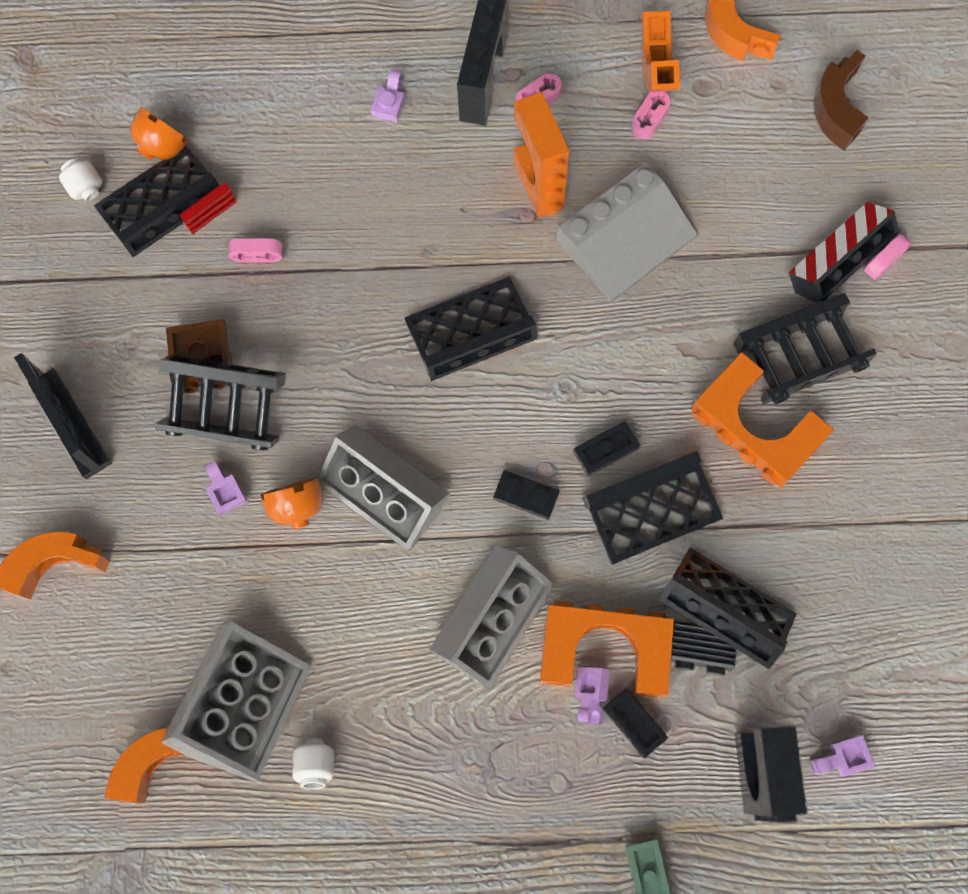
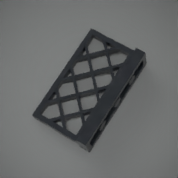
M185 145L177 156L161 160L95 204L94 207L129 254L134 257L182 225L184 222L180 214L217 188L219 184L212 173L206 170ZM186 156L189 158L187 167H176L178 161ZM159 174H166L164 183L153 182L154 177ZM173 174L184 175L183 182L171 183ZM192 175H203L194 183L189 184ZM143 189L141 198H130L133 191ZM150 190H161L159 199H149ZM169 190L180 191L172 198L166 199ZM114 204L120 205L117 214L105 212L106 209ZM127 205H138L136 215L125 214ZM146 206H157L148 214L143 215ZM123 221L133 222V224L120 232Z
M510 276L404 318L431 381L537 340L536 323L532 315L529 316ZM508 288L510 296L507 302L493 298L497 291ZM474 300L485 302L481 312L467 308L469 303ZM490 304L503 308L499 318L486 314ZM449 310L459 312L454 323L441 319L443 313ZM508 310L520 313L523 318L515 322L504 320ZM464 314L477 318L473 328L459 325ZM423 320L432 323L427 333L416 330L413 324ZM482 320L496 324L494 330L488 333L478 331ZM437 325L450 328L446 339L433 335ZM456 331L469 335L467 341L460 344L451 340ZM429 341L442 345L439 352L427 356L425 349Z
M23 353L15 356L14 359L27 379L31 390L82 477L87 480L111 465L112 462L59 373L54 368L46 373L42 372Z
M698 451L582 498L586 509L590 512L611 565L723 519L700 465L702 461ZM695 472L699 481L696 493L680 487L684 476ZM678 479L676 485L669 483L670 481ZM664 485L674 489L668 505L653 499L658 486ZM651 490L649 497L641 494L643 492ZM701 491H703L705 498L700 496ZM678 492L693 498L688 513L673 507ZM636 496L647 501L641 516L625 510L631 497ZM698 500L709 505L713 514L712 517L702 520L692 515ZM624 501L621 508L614 505ZM651 503L666 509L661 524L645 519ZM608 507L619 512L613 528L601 522L597 511ZM671 511L686 517L681 530L674 531L665 527ZM623 514L639 520L633 536L617 530ZM690 519L693 520V521H695V522H698V523H695V524H693V525L688 526V524H689V522H690ZM643 522L658 528L654 541L647 543L637 538ZM605 529L608 530V531H611V534H610V536H609V539H608V536H607V534H606ZM663 531L670 533L669 535L661 537ZM615 534L631 540L627 551L618 556L615 555L611 546ZM635 542L642 545L640 547L633 549Z
M691 547L659 598L661 602L767 669L772 667L785 650L788 643L786 639L797 615L791 609ZM690 560L701 566L702 570H695ZM700 579H708L712 587H704ZM718 579L725 581L729 587H722ZM727 596H735L739 604H731ZM745 596L754 599L756 604H749ZM754 612H761L766 621H758ZM772 612L778 614L779 616H781L782 618H784V619H786V620H785V621H776V619H775V617L773 616Z

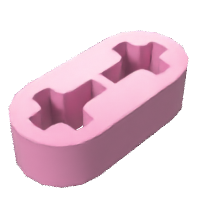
M544 74L521 89L516 95V101L543 92L548 105H550L560 97L561 80L555 74Z
M650 92L646 96L632 122V132L637 138L648 139L655 134L669 110L671 101L668 93ZM657 101L662 102V105H658L655 111L652 110L653 103L656 104ZM647 118L650 119L649 126L640 127V124H644Z
M899 234L868 264L864 272L873 280H876L911 246L912 242L903 234Z
M268 238L233 239L229 242L228 257L233 261L242 263L278 262L282 259L283 244L278 240Z

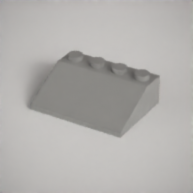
M645 162L558 227L557 243L609 301L612 302L695 239L697 233L665 182Z
M231 621L218 629L161 743L195 760L259 782L311 665Z

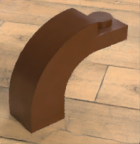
M858 50L850 58L845 56L838 65L833 62L828 65L814 97V113L819 127L829 140L844 151L861 133L869 118L849 103L844 92V87L857 74L866 55Z

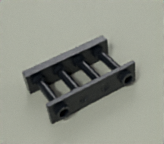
M846 293L738 334L734 342L737 353L740 354L741 352L748 351L753 354L758 366L764 371L763 376L770 388L761 398L763 405L772 401L774 404L782 403L789 399L792 393L851 370L854 373L861 372L870 366L869 362L877 354L875 348L861 353L842 318L843 312L850 304ZM825 320L828 323H832L849 356L848 359L834 364L816 329L817 323ZM800 330L801 333L806 334L823 369L810 374L807 373L789 338L792 333ZM773 340L775 343H779L797 378L782 385L763 349L766 343Z
M168 355L160 359L159 371L169 373V376L172 377L169 418L165 417L155 423V429L163 430L169 436L188 434L251 445L252 449L260 451L268 450L279 442L278 435L267 434L271 393L285 385L286 373L177 355ZM188 376L198 377V381L201 382L198 422L181 420L184 379L188 378ZM217 380L227 382V386L230 387L227 427L210 424L213 383H216ZM246 385L257 387L256 390L259 391L255 432L239 429L242 388H245Z

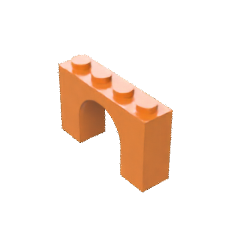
M539 92L514 101V119L526 143L514 148V165L538 218L545 215H555L561 209H564L570 152L543 92Z
M741 352L694 402L691 411L694 413V418L703 426L708 425L716 432L717 438L722 443L734 447L745 463L755 465L762 471V476L767 482L772 485L777 484L782 488L834 429L813 411H810L783 438L764 440L749 433L740 421L738 405L739 401L759 381L764 371Z
M555 601L554 605H548L540 684L571 687L575 651L579 640L590 631L607 628L624 635L634 649L635 675L633 694L665 698L669 693L674 619L666 618V614L662 612L651 611L647 612V616L635 615V610L628 608H616V612L604 611V607L600 605L587 604L585 609L573 608V603Z

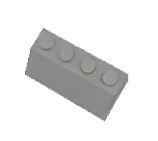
M356 425L335 437L317 476L321 486L408 551L412 549L437 517L449 495L448 492Z
M495 545L429 650L448 664L490 689L554 583L520 554Z

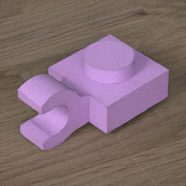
M391 69L387 88L378 87L370 109L372 116L395 122L398 121L405 101V94L399 92L403 84V79L400 78L402 71Z
M215 460L204 465L213 483L205 489L218 515L222 516L247 503L233 474L225 478L222 469Z
M578 667L574 698L581 700L578 711L579 722L602 724L603 711L599 701L607 702L610 670Z
M863 735L831 744L829 746L833 755L810 761L814 774H821L838 768L841 777L875 767Z

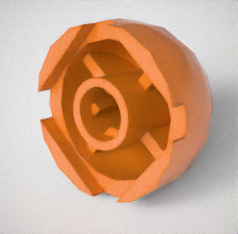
M142 107L139 108L132 120L130 133L134 142L139 146L137 152L149 160H152L154 156L161 160L171 159L177 156L189 141Z
M319 478L299 481L260 494L266 514L280 525L291 524L292 529L309 525L308 519L318 514L323 502Z

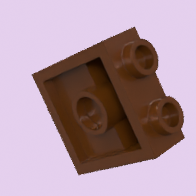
M224 319L166 327L168 355L233 364L232 354L229 351L227 324ZM188 376V378L184 379L183 393L198 391V386H201L198 377ZM217 380L216 383H213V389H221L227 386V382Z

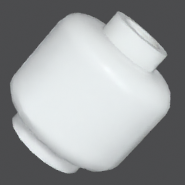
M74 158L62 165L59 179L71 198L75 200L84 199L87 202L100 194L98 190L102 186V178L90 161Z
M307 739L303 745L298 746L293 752L292 776L296 782L300 783L301 788L321 789L326 787V783L334 777V750L330 746L325 745L322 739Z

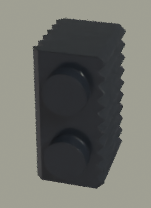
M674 622L671 662L675 663L676 669L694 671V666L707 668V674L725 676L726 671L735 669L736 648L699 625Z

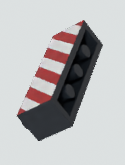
M870 202L865 203L788 272L795 294L817 303L826 300L900 233L894 210Z

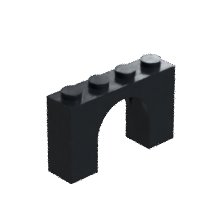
M478 0L457 82L459 121L486 126L491 107V80L495 56L503 57L508 36V0Z
M796 726L760 728L754 730V733L735 735L744 814L754 815L755 821L776 823L798 822L797 815L808 814Z

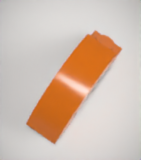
M736 0L707 1L705 9L706 27L712 40L720 49L741 61L744 60L746 52L759 58L772 60L781 36L780 34L750 26L742 21L735 9Z
M670 11L643 12L641 54L646 89L648 92L678 91L680 89L679 60H674L672 55Z
M69 532L43 533L22 542L3 560L0 565V589L31 600L41 576L58 563L75 562L106 572L110 561L101 556L102 550L86 545L87 540L77 534Z
M168 728L159 729L142 736L122 753L111 771L104 798L133 803L146 802L150 779L155 769L170 757L184 755L161 743Z

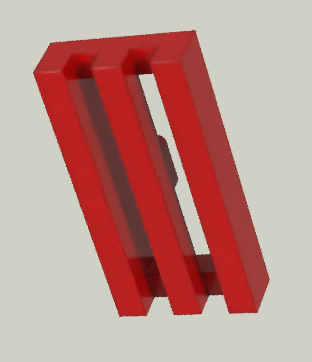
M224 182L182 212L180 217L193 235L237 203L231 188Z

